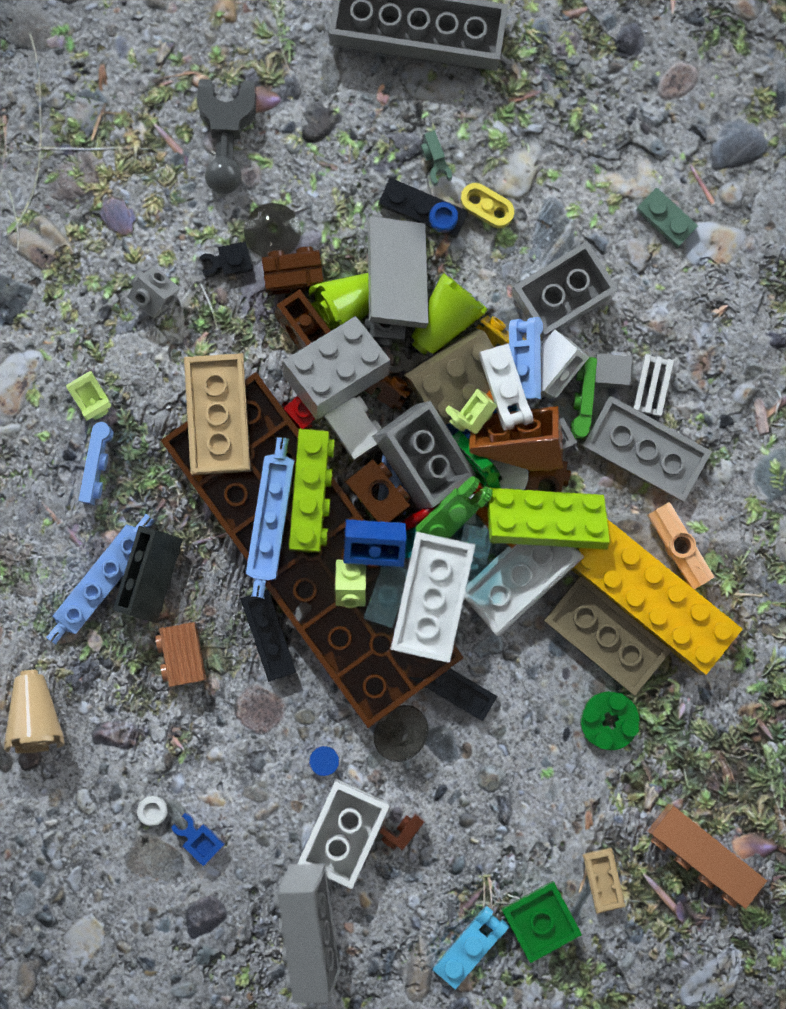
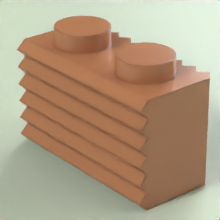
M191 622L160 628V635L155 636L158 653L163 652L165 664L161 665L163 682L168 681L169 687L207 680L197 623Z

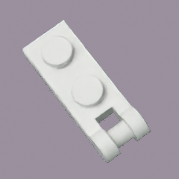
M509 344L480 352L479 357L494 403L497 405L496 410L503 430L514 429V425L520 423L524 425L533 423V415L528 406ZM516 404L518 412L510 414L507 407Z

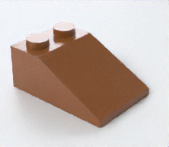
M558 406L531 409L533 423L527 425L520 423L514 425V429L507 431L503 430L498 413L492 414L491 418L485 422L477 434L470 431V453L531 471H552L563 468V435ZM511 411V412H509V413H510V414H513V413H516V412H518V411Z

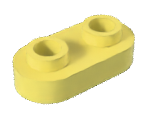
M471 183L463 189L460 201L462 207L468 213L495 228H504L512 222L514 207L508 199L479 183ZM472 196H477L480 199V202L477 204H473L470 202L469 198ZM497 210H501L504 212L505 216L503 218H497L495 217L494 212Z

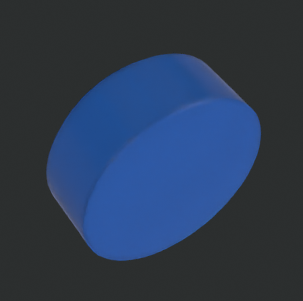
M440 202L434 205L429 214L431 227L440 233H446L455 228L458 221L456 208L447 202Z
M329 746L316 748L310 756V767L320 776L331 775L339 765L337 752Z

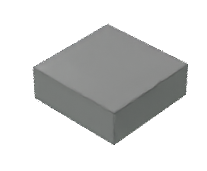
M301 602L295 609L293 614L299 622L312 609L311 605ZM288 618L285 623L292 629H296Z

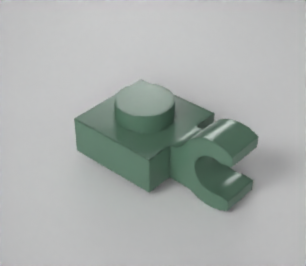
M435 130L425 133L424 144L420 145L425 161H431L433 168L430 173V181L435 187L438 185L436 178L438 173H444L447 180L451 181L452 171L445 162V156Z

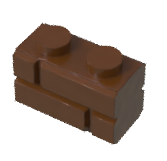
M301 247L296 249V253L285 254L283 250L268 252V257H262L267 296L295 293L298 290L302 292L309 291L311 286L323 282L319 250L313 251V247Z

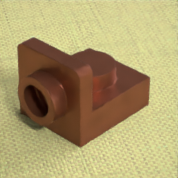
M416 813L412 817L406 815L396 828L400 832L398 836L383 825L379 830L383 835L381 841L393 850L397 847L404 850L425 821Z

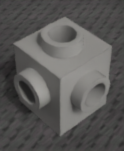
M152 267L145 273L140 271L131 281L133 287L128 298L154 319L170 308L180 287L172 282L163 272L159 271L156 267Z

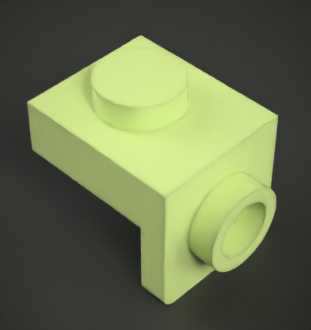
M92 371L66 385L86 421L91 418L97 420L108 413V408L111 407L110 400Z
M476 389L460 412L449 405L445 411L452 418L450 423L462 432L468 429L477 434L485 422L491 418L497 405L486 393Z
M336 560V606L354 608L366 605L365 564L344 563V560Z

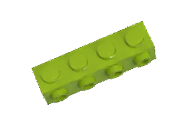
M299 429L289 545L291 551L321 553V546L327 545L328 528H322L323 516L329 517L330 499L325 498L326 487H331L332 469H327L328 457H334L335 440L330 439L329 431Z

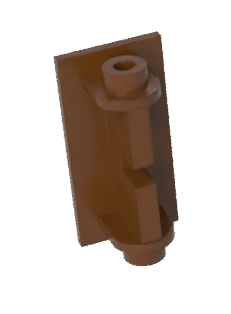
M389 375L364 390L373 395L376 388L379 387L382 390L377 399L392 409L396 407L399 410L406 402L402 396L407 398L413 391L408 388L406 381L397 376L392 378Z

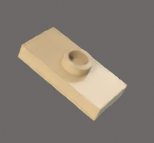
M612 848L582 854L595 912L598 914L626 907Z

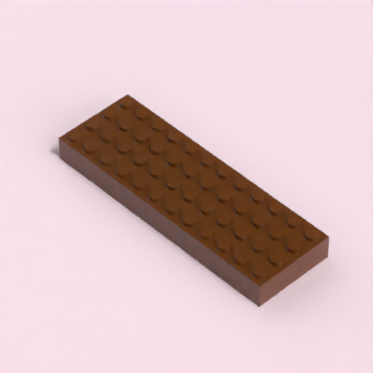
M257 372L245 379L251 472L191 475L188 421L160 441L248 561L265 456L275 454L277 437L282 438L281 449L283 439H289L286 457L294 460L295 464L276 579L266 581L265 586L364 724L369 728L464 657L455 644L450 662L391 649L406 577L399 567L366 565V605L354 608L336 606V560H344L346 519L363 521L364 519L333 477L331 487H326L325 498L330 499L329 517L323 516L322 527L328 528L327 545L321 546V553L298 552L289 549L299 430ZM301 602L310 604L312 609L299 622L293 612ZM409 677L422 678L423 680L418 683Z

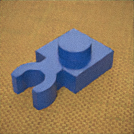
M184 813L182 817L188 822V827L180 829L174 824L171 828L176 835L185 836L188 839L182 846L204 866L225 843L205 823L197 829L194 818L189 813Z

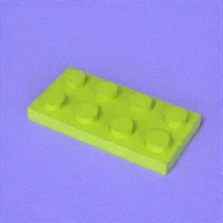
M490 488L493 491L492 497L487 502L490 543L608 549L610 539L604 495Z

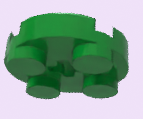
M609 691L600 692L593 695L585 703L580 716V727L585 738L600 749L618 750L627 746L639 732V713L634 703L623 694ZM608 712L611 716L616 715L617 717L613 729L602 725V721L605 720L604 714Z

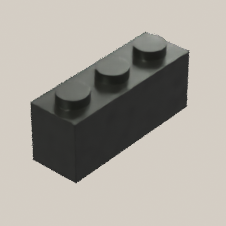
M143 526L138 527L113 607L114 611L154 623L158 622L166 592L172 580L174 566L180 554L182 538Z

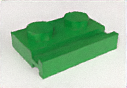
M461 431L452 435L477 474L474 477L479 480L481 485L489 488H501L498 481L500 473L496 466L488 458L471 454L469 450L470 440Z

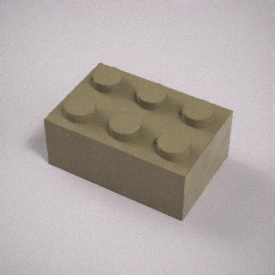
M475 328L405 374L404 377L421 403L431 401L446 425L452 419L445 411L448 405L460 412L476 389L486 394L490 390L479 353L494 347L486 333Z

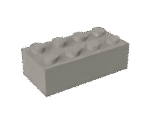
M325 863L289 865L285 876L281 878L279 890L275 891L274 894L275 909L280 910L281 917L278 922V933L280 937L284 938L285 945L282 950V960L284 965H288L289 972L286 977L287 991L292 992L293 1004L329 1003L340 968Z

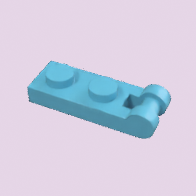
M485 906L433 967V971L455 990L509 928V925L503 919L499 921L492 915L494 911L488 906ZM484 924L492 930L487 936L479 930Z

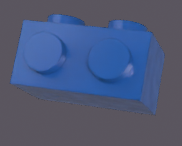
M346 519L344 563L404 567L406 523Z

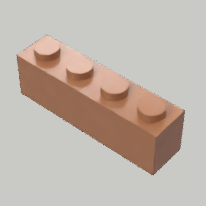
M669 803L647 831L654 836L651 839L653 844L663 852L667 848L677 855L674 860L687 871L690 867H693L700 873L697 879L710 889L714 885L724 892L721 898L734 908L739 904L746 909L767 882L764 877Z

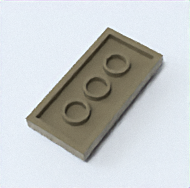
M579 576L543 620L633 696L638 693L672 651L582 576Z

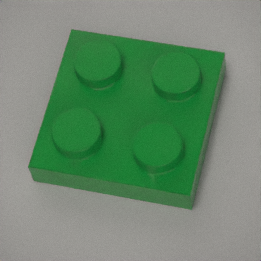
M553 880L501 908L530 963L582 935Z

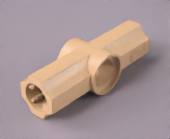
M670 502L647 515L663 541L667 554L673 558L689 586L696 589L714 578V575L696 547L694 537L687 532ZM677 538L683 539L687 544V550L684 554L678 553L674 548V542Z

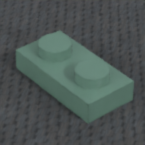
M657 187L636 208V211L676 248L698 227L690 217Z

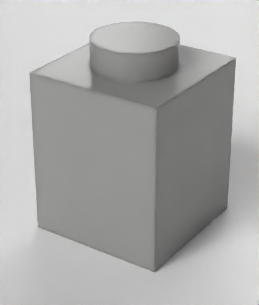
M597 354L595 356L597 359L595 387L626 390L630 386V382H635L636 365H632V356Z

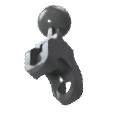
M200 79L197 106L200 116L210 126L212 139H216V158L206 167L205 181L212 191L218 194H229L238 188L242 178L241 169L233 160L234 139L241 140L242 129L250 124L256 116L255 82L243 81L239 96L233 101L223 102L214 96L212 81L210 79Z

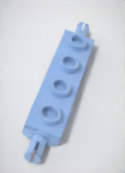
M280 437L276 438L275 454L265 456L246 569V574L254 579L251 596L257 597L258 587L260 586L259 598H264L266 581L276 579L295 464L294 460L286 457L289 439H283L281 449L282 438Z
M145 514L136 527L128 524L124 526L52 615L57 625L46 636L47 639L51 640L59 632L52 640V643L57 644L66 631L74 634L79 631L124 575L138 527L143 526L150 516ZM151 518L143 527L150 528L156 521Z

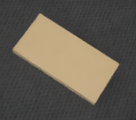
M243 353L184 357L191 475L251 472Z

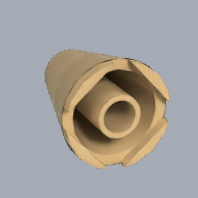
M38 670L21 671L20 676L14 679L4 750L9 752L11 747H14L15 753H36L49 751L50 744L56 743L57 748L64 746L63 732L44 675L38 674Z

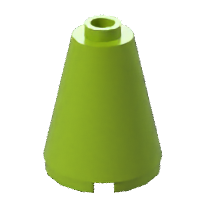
M368 273L317 283L309 288V296L314 294L316 300L311 305L331 331L355 316L361 321L369 314Z
M443 273L428 301V325L426 328L415 327L411 335L415 340L412 345L424 355L428 351L434 354L488 311V308L480 301L475 300L472 294L451 277Z

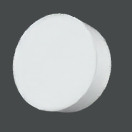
M149 796L143 799L137 808L139 820L147 826L159 825L166 819L168 814L166 802L158 796Z

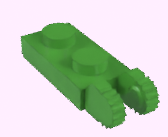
M589 357L576 373L575 379L580 381L579 393H574L573 410L578 411L577 417L571 422L570 428H572L571 432L577 440H582L585 436L587 437L591 427L597 359L595 357Z
M470 477L458 489L455 488L416 526V532L449 539L478 511V508H482L489 501L493 491L485 486L470 499L469 497L480 484L476 477Z

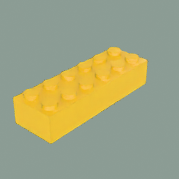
M607 519L610 539L608 549L577 548L584 558L571 570L596 587L698 674L707 675L743 629Z

